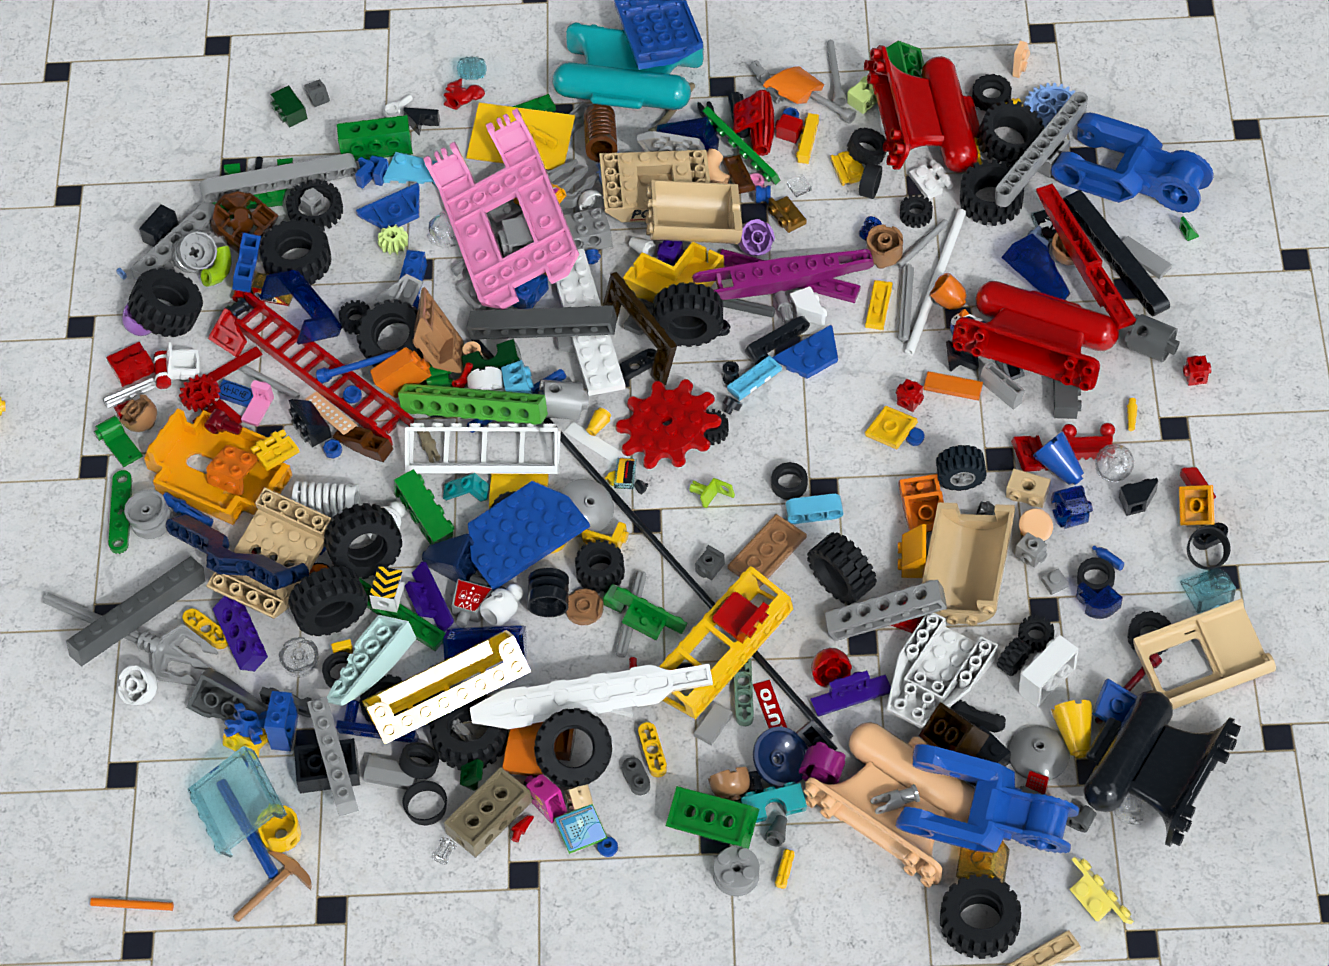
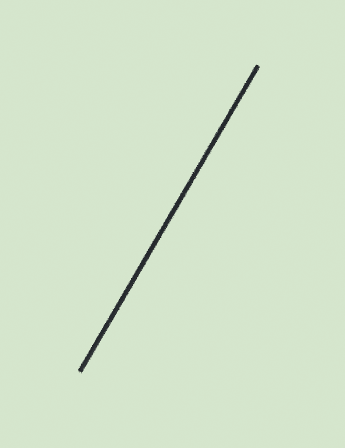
M480 339L471 340L480 345L481 353L487 360L495 357ZM545 418L543 421L545 424H555L550 418ZM561 431V443L594 480L606 488L612 500L711 610L715 602ZM757 650L752 657L808 720L812 719L818 723L828 736L832 738L833 734Z

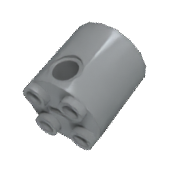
M540 379V391H538V394L545 395L548 412L546 418L579 420L581 411L588 409L589 395L583 390L582 383Z

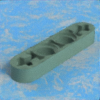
M751 658L745 663V671L740 669L734 675L736 721L739 725L745 727L751 725L754 721ZM740 678H747L749 682L746 685H741L738 683V680ZM747 695L750 699L747 702H741L739 697ZM743 709L747 710V719L742 717Z

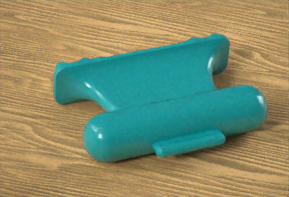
M575 22L567 27V49L571 53L585 55V64L562 63L554 71L552 83L558 94L567 98L590 100L593 104L632 109L650 107L679 110L689 102L691 88L689 82L684 77L670 73L677 66L700 67L704 60V45L702 49L674 64L638 69L624 30L599 27L595 24L582 25Z

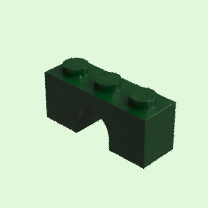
M513 338L496 344L497 354L492 359L484 360L479 351L462 356L463 367L465 368L466 363L473 364L471 372L478 368L479 371L485 370V367H495L501 370V367L522 360L520 349Z

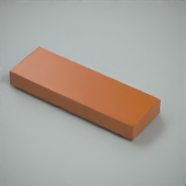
M929 371L924 383V390L978 401L983 387V382Z

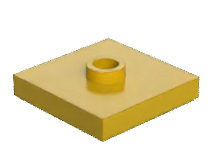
M885 406L865 431V435L897 450L918 421L915 417Z

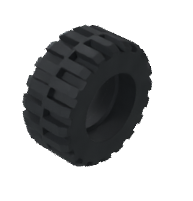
M290 219L291 221L288 222L282 221L279 225H274L271 231L268 230L260 243L261 260L267 277L275 284L279 283L280 286L285 288L290 286L291 289H296V287L304 288L308 284H315L317 279L320 280L324 277L323 273L326 274L331 265V251L326 233L323 232L320 226H316L311 221L308 223L305 219H300V221L296 219ZM304 248L310 250L305 256L298 259H285L282 257L291 249Z
M154 268L145 271L138 277L129 296L128 306L132 317H135V321L141 324L145 330H150L155 335L160 334L162 337H177L178 335L186 334L193 328L203 307L201 292L198 286L193 284L189 277L186 278L183 273H177L173 269L165 270V268H158L157 270ZM158 299L165 300L171 303L173 306L166 305Z
M681 282L678 285L672 284L668 288H663L653 300L652 315L659 325L665 329L668 336L676 343V346L692 347L693 345L701 346L703 343L707 344L712 339L714 340L723 329V301L716 291L714 292L712 288L705 287L703 284L698 285L695 282H689L688 284Z
M394 299V302L384 300V304L380 305L379 302L374 304L375 308L372 310L369 308L366 311L367 315L361 317L360 323L362 325L357 326V333L359 335L356 336L359 349L366 359L395 350L400 351L405 347L412 352L415 351L418 356L424 358L421 350L417 349L413 344L418 309L412 307L410 303L406 301L402 303L398 299ZM394 323L406 324L409 327V336L401 347L395 350H383L378 346V338L384 328Z
M370 503L354 504L349 509L347 507L344 508L342 513H337L333 517L334 520L329 522L328 529H326L324 534V544L332 564L338 568L340 566L349 568L357 573L358 577L368 579L372 575L375 577L378 567L389 568L388 566L393 565L396 562V557H399L401 553L400 548L403 541L400 530L393 516L389 514L388 510L381 508L380 505L372 504L371 506ZM368 533L378 534L376 539L366 547L359 549L349 548L350 544L361 535Z
M331 566L330 568H322L318 572L314 571L308 577L302 578L301 582L297 583L294 586V590L291 591L288 604L302 632L311 636H328L334 632H341L344 628L347 629L353 622L356 623L367 608L368 596L357 573L344 566L339 568Z
M486 694L430 722L433 747L437 751L439 759L442 762H446L447 766L451 768L457 766V769L461 771V766L479 759L483 761L484 769L487 767L486 764L495 763L497 761L496 757H501L504 753L509 736L508 729L487 726L486 732L480 738L469 742L459 741L451 736L454 728L451 729L453 721L459 719L461 721L460 724L472 721L470 707L487 699Z
M567 708L560 712H555L542 723L535 739L534 753L541 772L552 782L564 787L574 788L597 780L606 770L612 755V738L609 734V729L598 716L593 715L592 712L587 710ZM568 729H579L585 732L592 742L593 750L590 759L578 767L563 765L554 753L556 738L560 733Z
M976 874L969 875V879L965 877L958 879V884L953 883L949 887V892H945L943 902H941L940 926L942 927L943 937L947 938V943L951 947L956 946L955 951L960 954L965 952L967 957L973 958V955L979 956V959H985L987 955L993 958L998 956L999 951L1004 953L1008 950V945L1012 946L1020 930L1022 912L1020 901L1017 900V894L1014 890L1010 891V885L1006 882L1000 883V879L995 876L991 879L988 878L987 874H982V877H976ZM984 904L996 910L1000 916V921L993 927L977 929L965 923L960 914L970 905Z

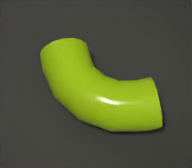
M229 246L217 248V255L213 266L202 270L201 281L204 286L209 287L219 284L230 273L232 259Z

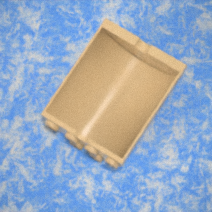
M651 180V186L647 187L646 196L650 199L647 202V210L649 211L646 213L645 219L647 224L646 235L650 236L651 240L740 243L743 229L738 184Z

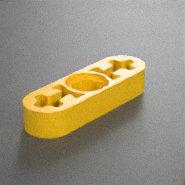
M193 608L183 613L182 618L185 626L216 649H224L228 646L221 627ZM205 625L211 626V630L208 632H202L201 628ZM216 636H217L218 638H220V639H221V638H224V640H223V641H221V640H218V641H217Z
M650 722L642 723L638 728V735L649 773L653 777H662L667 772V763L656 727ZM645 730L650 732L651 740L647 739ZM650 746H656L658 751L651 754L647 752V749ZM656 759L658 760V764L661 768L660 770H657L655 767L654 760Z

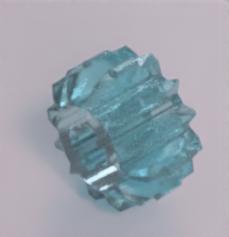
M478 56L461 58L457 65L458 75L462 79H469L471 81L483 78L487 71L486 62Z

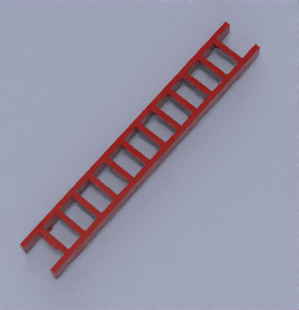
M244 293L246 302L253 306L254 309L242 319L234 316L243 335L359 425L371 430L375 436L387 438L391 445H393L392 438L388 434L397 427L396 423L401 420L409 427L410 423H415L414 418L400 408L396 402L389 397L387 398L353 371L341 374L343 376L330 388L319 382L317 378H314L308 372L321 361L330 365L329 369L341 367L344 364L268 307L265 302L259 300L251 293ZM261 312L267 318L252 330L246 323ZM271 322L279 326L266 339L258 334ZM283 332H287L292 336L279 349L270 344ZM297 341L305 346L291 359L283 354ZM309 351L317 355L304 368L296 364ZM348 380L369 395L355 408L349 405L343 397L340 398L334 393ZM373 400L382 405L370 417H365L360 413ZM386 410L395 415L382 428L376 426L375 420Z

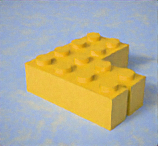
M691 242L674 266L642 252L633 263L634 267L631 266L623 279L638 298H643L653 303L655 296L663 288H668L669 285H678L681 282L688 284L693 282L692 276L697 272L724 268V256L709 249L707 263V248L695 242ZM715 281L695 284H703L705 287L711 288Z

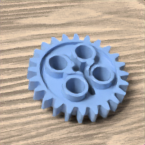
M1047 83L1046 87L1040 84L1039 89L1034 87L1033 92L1029 91V95L1025 98L1024 107L1028 105L1031 107V112L1036 111L1038 113L1037 118L1041 117L1043 121L1041 125H1044L1045 128L1075 93V90L1069 91V86L1064 89L1063 84L1057 87L1056 83L1053 86Z

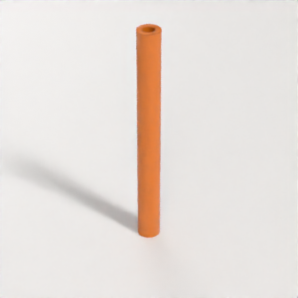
M91 898L90 901L91 906L166 911H173L174 908L173 902Z

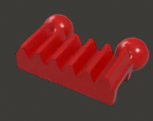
M1066 424L1063 426L1062 431L1077 460L1081 458L1088 460L1089 457H1092L1093 460L1097 457L1103 460L1104 457L1108 459L1114 457L1112 442L1115 427L1113 424H1102L1100 427L1102 436L1075 437L1077 429L1074 425Z

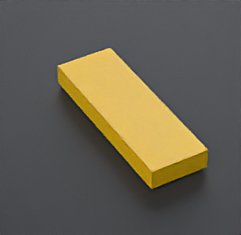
M874 280L865 328L884 330L893 282Z

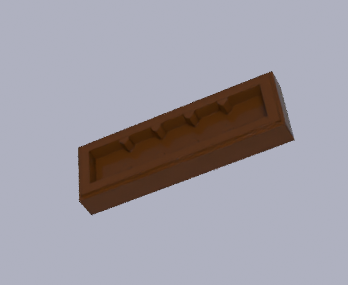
M735 155L723 158V165L728 175H730L732 183L738 184L739 194L755 191V185L741 156Z

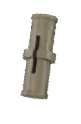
M417 431L422 442L421 447L426 451L429 462L434 463L433 457L436 462L439 461L441 457L436 449V441L431 437L430 432L425 431L423 433V431Z

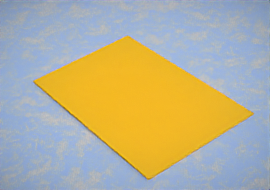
M487 103L478 104L466 159L504 164L487 130L486 124L493 123L495 131L500 129L496 121L497 118L500 117L504 126L507 125L503 117L505 114H508L512 123L516 120L512 110L517 107ZM518 108L527 127L532 125L536 127V130L540 129L549 134V137L552 136L558 140L556 147L551 148L547 146L548 144L545 145L534 139L545 169L553 170L565 164L575 115Z

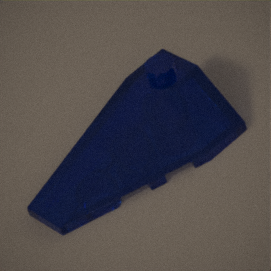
M1033 233L1013 243L1001 257L1041 293L1066 300L1071 294L1062 275L1058 272L1056 264L1048 252V248Z

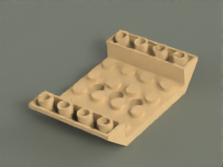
M264 487L255 502L258 510L233 552L251 554L255 547L261 548L259 554L268 558L272 555H277L278 559L276 562L283 566H286L288 563L296 565L302 562L306 564L310 572L325 546L324 534L332 518ZM214 572L206 587L275 619L289 608V596L297 583L273 590L249 576L225 575Z

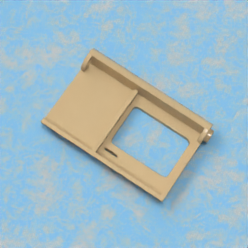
M1242 598L1133 639L1135 650L1153 691H1159L1168 697L1173 705V710L1276 671L1274 659L1270 653L1264 652L1246 613ZM1193 639L1199 640L1213 673L1172 690L1164 691L1149 660V656Z

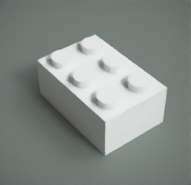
M1061 635L1055 640H1050L1046 649L1042 653H1037L1033 662L1029 666H1024L1021 670L1019 694L1038 708L1076 669L1079 649Z

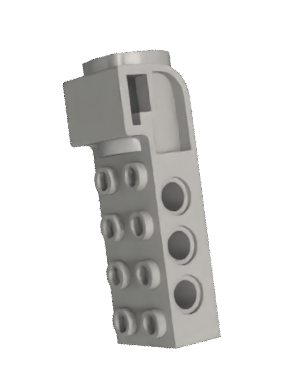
M603 207L564 215L577 249L584 248V251L590 249L599 250L613 247L611 229ZM524 216L502 220L503 229L498 230V237L503 258L534 242Z

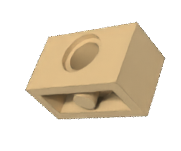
M1013 469L1006 489V498L1027 503L1033 507L1043 508L1050 490L1051 479Z

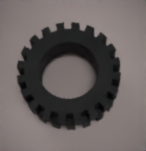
M1008 100L1007 104L1004 101H999L998 106L996 103L993 104L986 111L977 133V138H979L977 143L978 146L982 145V153L987 152L989 160L993 157L997 160V163L1005 161L1007 162V167L1010 163L1014 166L1045 129L1044 125H1041L1043 122L1041 117L1037 118L1038 113L1036 111L1031 112V107L1028 105L1023 107L1022 102L1019 101L1017 104H1013V100ZM999 127L1013 128L1022 135L1025 143H1008L995 133V129Z
M992 159V163H988V160H983L982 165L976 162L973 168H967V173L963 174L961 180L960 205L961 209L966 211L968 218L973 216V221L976 223L981 220L982 225L987 226V222H992V226H997V222H1001V225L1006 224V219L1012 221L1014 215H1019L1020 209L1023 206L1024 188L1007 207H1000L995 202L982 200L975 195L983 188L997 187L1013 167L1012 164L1007 167V162L1002 161L999 164L997 160Z
M831 532L809 550L807 561L811 563L809 567L814 570L813 575L820 580L821 586L824 585L828 593L831 592L836 600L839 598L841 603L844 604L846 602L847 605L857 602L876 585V573L872 571L873 566L867 562L868 558L866 555H862V550L859 547L856 548L853 541H848L846 536H841L838 532Z

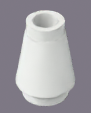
M632 237L629 241V246L639 254L643 252L653 256L656 252V245L653 241Z

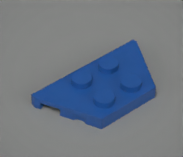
M413 184L357 209V216L380 229H387L388 225L394 227L395 224L400 227L420 218L419 184Z
M829 325L772 358L777 363L785 366L786 370L798 373L799 376L806 379L838 362L833 326Z

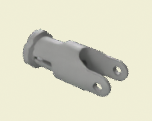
M913 784L911 787L900 791L896 789L875 796L870 802L872 804L886 802V805L880 806L875 810L876 814H882L901 808L904 804L913 801L919 802L920 797L915 784Z

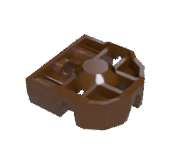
M237 191L223 195L215 204L211 227L215 236H224L227 245L239 254L243 233L249 234L253 225L258 228L254 231L253 235L261 236L262 239L266 232L274 226L279 215L253 194ZM251 201L257 203V208L253 212L246 208ZM221 203L222 206L229 210L228 212H226L223 208L220 207ZM234 214V219L230 220L229 216ZM228 227L233 228L234 232L231 235L225 231Z

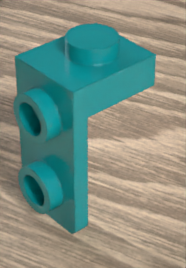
M476 473L445 483L443 499L447 501L470 493L482 502L487 500L489 484Z

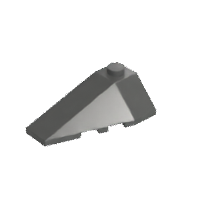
M210 667L201 674L186 707L203 717L220 718L223 721L235 720L233 715L237 713V710L234 707L235 704L243 703L246 710L254 711L258 715L268 711V706L227 676Z

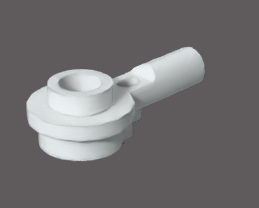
M407 95L401 101L385 105L383 110L384 116L386 118L400 116V109L413 100L412 96Z

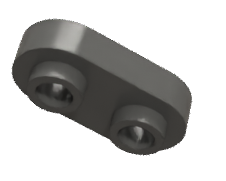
M635 757L624 760L622 771L631 791L639 796L647 794L650 790V779L642 762Z

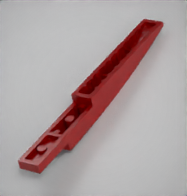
M1053 183L1036 188L1037 195L1059 238L1100 307L1104 306L1118 330L1134 325L1136 318L1103 269L1102 259Z

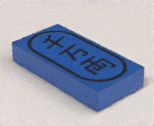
M224 379L219 386L221 390L219 392L220 399L247 408L253 398L251 388Z

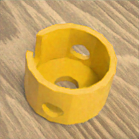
M285 805L271 806L264 810L258 818V832L262 843L267 849L282 853L291 850L300 841L302 832L297 815L293 809ZM279 830L287 832V835L283 838L278 839L275 836Z

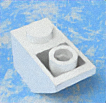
M811 287L790 293V303L796 317L804 316L808 322L821 326L825 325L826 309L820 305L819 297L816 292L812 291Z

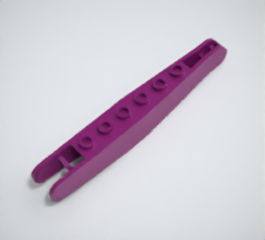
M869 249L784 257L700 271L695 273L692 279L695 283L716 281L718 289H715L714 292L716 291L722 300L788 291L849 273L870 269L874 266L871 251ZM732 279L733 287L724 288L721 280Z

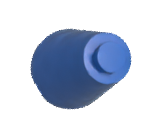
M1063 431L1032 455L1068 485L1073 483L1075 486L1084 479L1081 476L1084 472Z

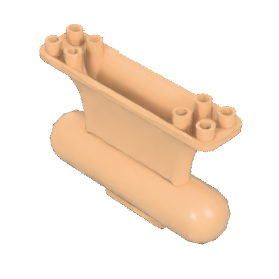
M872 722L862 723L853 730L849 738V748L853 756L865 764V766L848 780L837 784H825L815 778H808L804 793L807 795L805 798L806 804L811 808L817 804L822 808L820 813L825 818L830 819L834 816L840 821H844L902 861L905 865L903 869L908 875L914 876L915 873L921 875L920 881L924 886L930 888L933 884L938 885L942 880V867L933 858L932 851L935 840L898 829L895 826L897 818L904 807H914L929 811L935 815L967 823L975 788L961 779L933 774L913 767L915 745H930L921 738L915 736L906 743L878 724ZM915 784L920 797L919 802L913 801L904 804L901 808L882 814L875 813L876 808L887 803L872 804L870 800L873 797L896 789L900 791Z

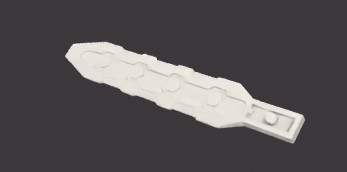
M650 664L633 667L626 671L608 674L604 672L592 674L590 677L551 681L550 684L526 688L522 686L505 689L470 707L473 724L515 729L531 726L533 723L544 722L555 712H560L567 708H580V710L602 714L620 708L654 705L661 702L672 692L713 685L709 664L675 670H666Z

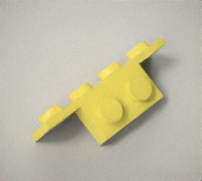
M1072 858L1071 860L1084 876L1070 888V891L1095 921H1100L1113 909L1123 922L1132 924L1134 921L1130 917L1131 912L1124 905L1121 906L1116 901L1118 897L1112 890L1105 888L1103 885L1105 883L1098 874L1094 875L1090 870L1092 868L1090 863L1084 858Z

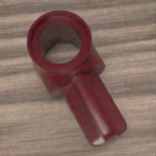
M214 409L204 424V427L213 434L227 431L238 435L241 434L243 428L242 425L230 421L228 415L220 409Z

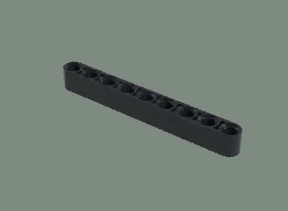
M1077 190L1063 197L1064 202L1082 230L1151 316H1156L1170 309V302L1167 296L1081 190Z

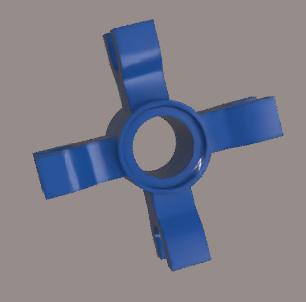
M243 703L235 704L234 708L237 710V713H234L233 717L236 720H225V725L228 729H224V734L230 737L239 733L243 737H250L254 745L262 743L259 735H262L263 731L260 727L264 728L267 711L258 715L254 711L246 710Z

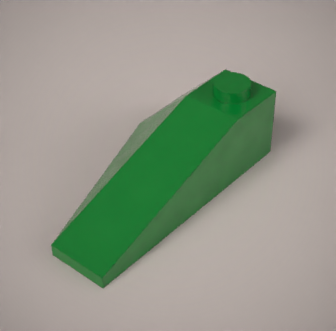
M899 40L886 47L888 57L896 68L906 74L922 77L921 70L924 61L921 48Z

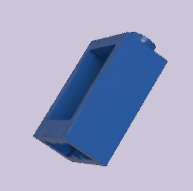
M272 691L264 724L271 750L291 751L299 717L292 693Z

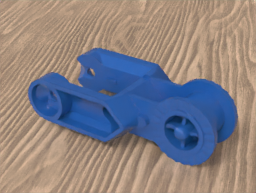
M1091 112L1083 114L1078 121L1077 139L1088 147H1104L1124 153L1116 170L1085 161L1080 155L1073 152H1062L1051 168L1054 178L1065 186L1118 203L1132 199L1138 193L1156 198L1160 204L1172 211L1190 213L1197 209L1201 202L1199 190L1207 188L1214 178L1213 169L1210 164L1200 155L1188 150H1176L1171 153L1162 150L1163 144L1148 129Z
M915 745L913 767L925 772L976 783L967 823L935 815L923 809L904 807L896 821L895 826L898 829L917 836L980 852L996 853L1003 840L1011 841V839L1025 846L1045 850L1046 852H1058L1060 854L1070 852L1071 844L1063 840L1068 817H1075L1079 814L1080 809L1077 805L1045 794L1022 792V789L1015 787V772L999 763L936 746Z

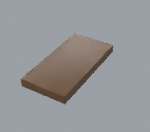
M775 514L727 565L728 570L740 577L743 572L752 566L768 579L807 538V534ZM757 579V583L760 588L764 583Z

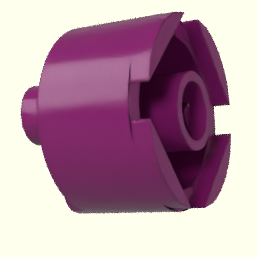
M817 742L816 745L810 746L806 750L799 774H803L802 779L804 781L812 777L825 784H837L845 766L846 756L840 751L828 748L825 743Z

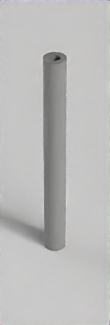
M943 219L896 263L897 267L902 268L949 222Z
M246 365L238 369L259 381L268 383L272 388L293 399L300 398V393Z

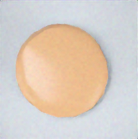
M1038 508L1025 511L1019 520L1020 534L1024 537L1029 532L1045 542L1053 531L1051 517L1047 512Z

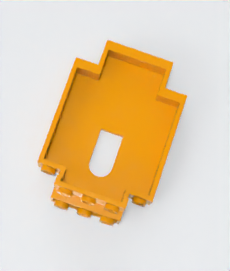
M177 408L174 414L169 416L164 428L159 430L156 439L149 444L144 457L147 469L157 473L153 479L157 492L163 495L168 492L178 499L185 500L189 506L234 525L243 511L252 515L257 512L258 508L255 502L264 487L278 494L283 491L293 476L290 465L283 462L267 471L258 460L243 478L244 493L241 496L231 494L208 484L207 474L187 465V460L190 456L199 454L213 460L226 445H231L253 454L250 448L256 445L257 441H263L268 437L244 427L241 434L238 435L227 431L213 434L204 427L211 413L203 410L200 416L196 417L194 424L187 422L184 411Z

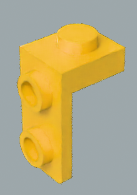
M618 522L612 537L586 529L582 532V541L588 544L590 541L595 543L596 540H600V542L607 540L609 544L614 543L616 548H621L622 544L627 542L629 532H627L625 523Z

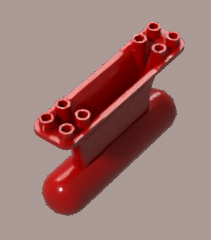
M879 45L877 48H872L870 51L871 60H865L864 70L869 71L867 83L873 86L887 140L883 144V150L889 152L886 160L887 165L892 166L894 170H900L909 152L914 148L940 146L943 162L950 171L963 173L967 172V168H973L974 163L978 159L974 137L977 138L980 125L973 98L971 96H963L953 62L943 56L932 57L923 65L922 77L906 74L896 68L891 63L885 46Z
M988 281L978 289L975 298L976 306L980 313L993 318L991 321L983 323L967 317H960L955 323L952 343L957 351L972 353L976 357L981 356L1053 378L1064 385L1079 387L1083 391L1095 388L1099 376L1100 363L1094 357L1081 354V347L1105 352L1116 344L1119 337V330L1108 315L1082 308L1079 304L1034 290H1024L999 281Z

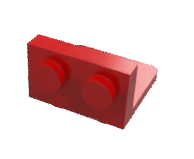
M733 592L714 614L712 620L743 644L748 637L750 639L757 631L756 627L758 624H763L769 616L767 612L770 606L763 602L758 608L738 592Z

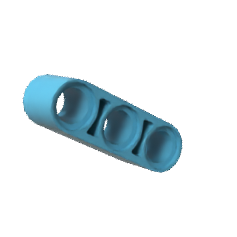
M838 494L793 498L785 504L788 522L792 524L833 520L842 517L844 514L841 497Z

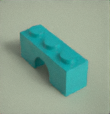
M795 782L786 783L782 788L778 789L769 787L764 789V792L758 794L748 792L740 800L742 804L760 809L756 823L766 821L765 807L773 802L783 806L786 816L804 812L807 809L801 783L795 784Z

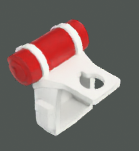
M168 342L167 351L155 352L153 362L155 365L157 388L167 389L172 385V380H189V377L195 379L197 374L199 376L200 361L198 350L179 349L172 351L171 342Z

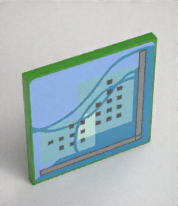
M593 804L554 818L569 854L608 839Z

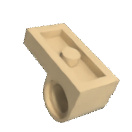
M588 784L564 790L569 810L593 804Z

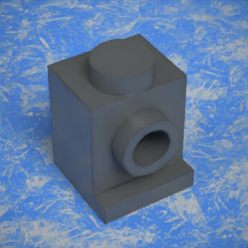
M708 545L705 552L695 563L697 574L712 581L725 564L724 553Z

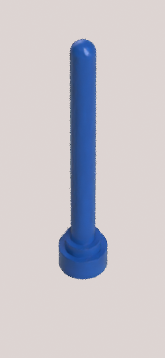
M399 350L334 369H326L325 367L317 369L316 376L318 381L323 384L329 382L333 376L381 363L399 352Z

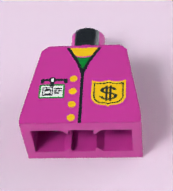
M543 774L536 778L531 775L525 779L524 785L531 792L532 804L551 824L555 821L554 818L562 816L567 812L560 788Z

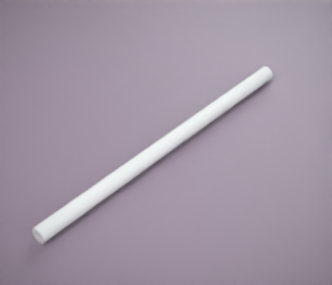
M958 209L907 344L905 352L908 355H913L934 301L930 296V292L939 276L943 275L966 215V211L963 209Z

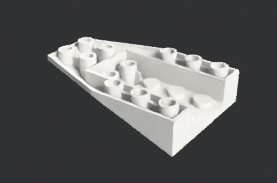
M936 613L923 617L900 652L886 710L921 729L924 728L940 702L951 707L972 690L998 657V644L982 636L978 642H975L945 627L946 618Z

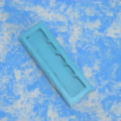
M768 356L727 386V390L740 401L782 371V366L771 356Z

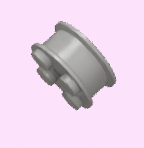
M739 846L728 847L721 851L714 861V881L716 886L723 893L730 896H743L750 893L759 881L760 866L756 855L749 849Z

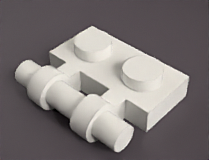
M936 160L930 161L929 164L932 167L930 169L926 165H922L909 171L912 181L924 197L929 199L942 194V187L946 186L948 189H951L954 186L951 182V177L945 174L943 166L937 163ZM938 175L940 179L936 180L934 176Z

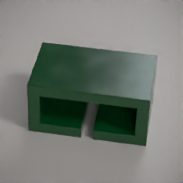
M289 85L270 94L272 109L274 112H278L282 123L285 122L289 128L308 119L304 105Z

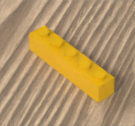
M808 113V116L805 117V126L802 129L803 134L800 136L801 143L798 144L799 151L796 152L798 163L809 164L819 124V115Z

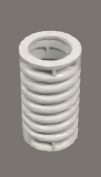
M295 481L292 500L328 517H334L337 513L343 512L344 502L345 508L347 507L348 509L354 504L360 505V489L358 484L353 486L346 484L345 486L341 483L338 486L336 483L332 485L325 483L323 486L322 482H318L316 485L315 482L308 484L306 481Z

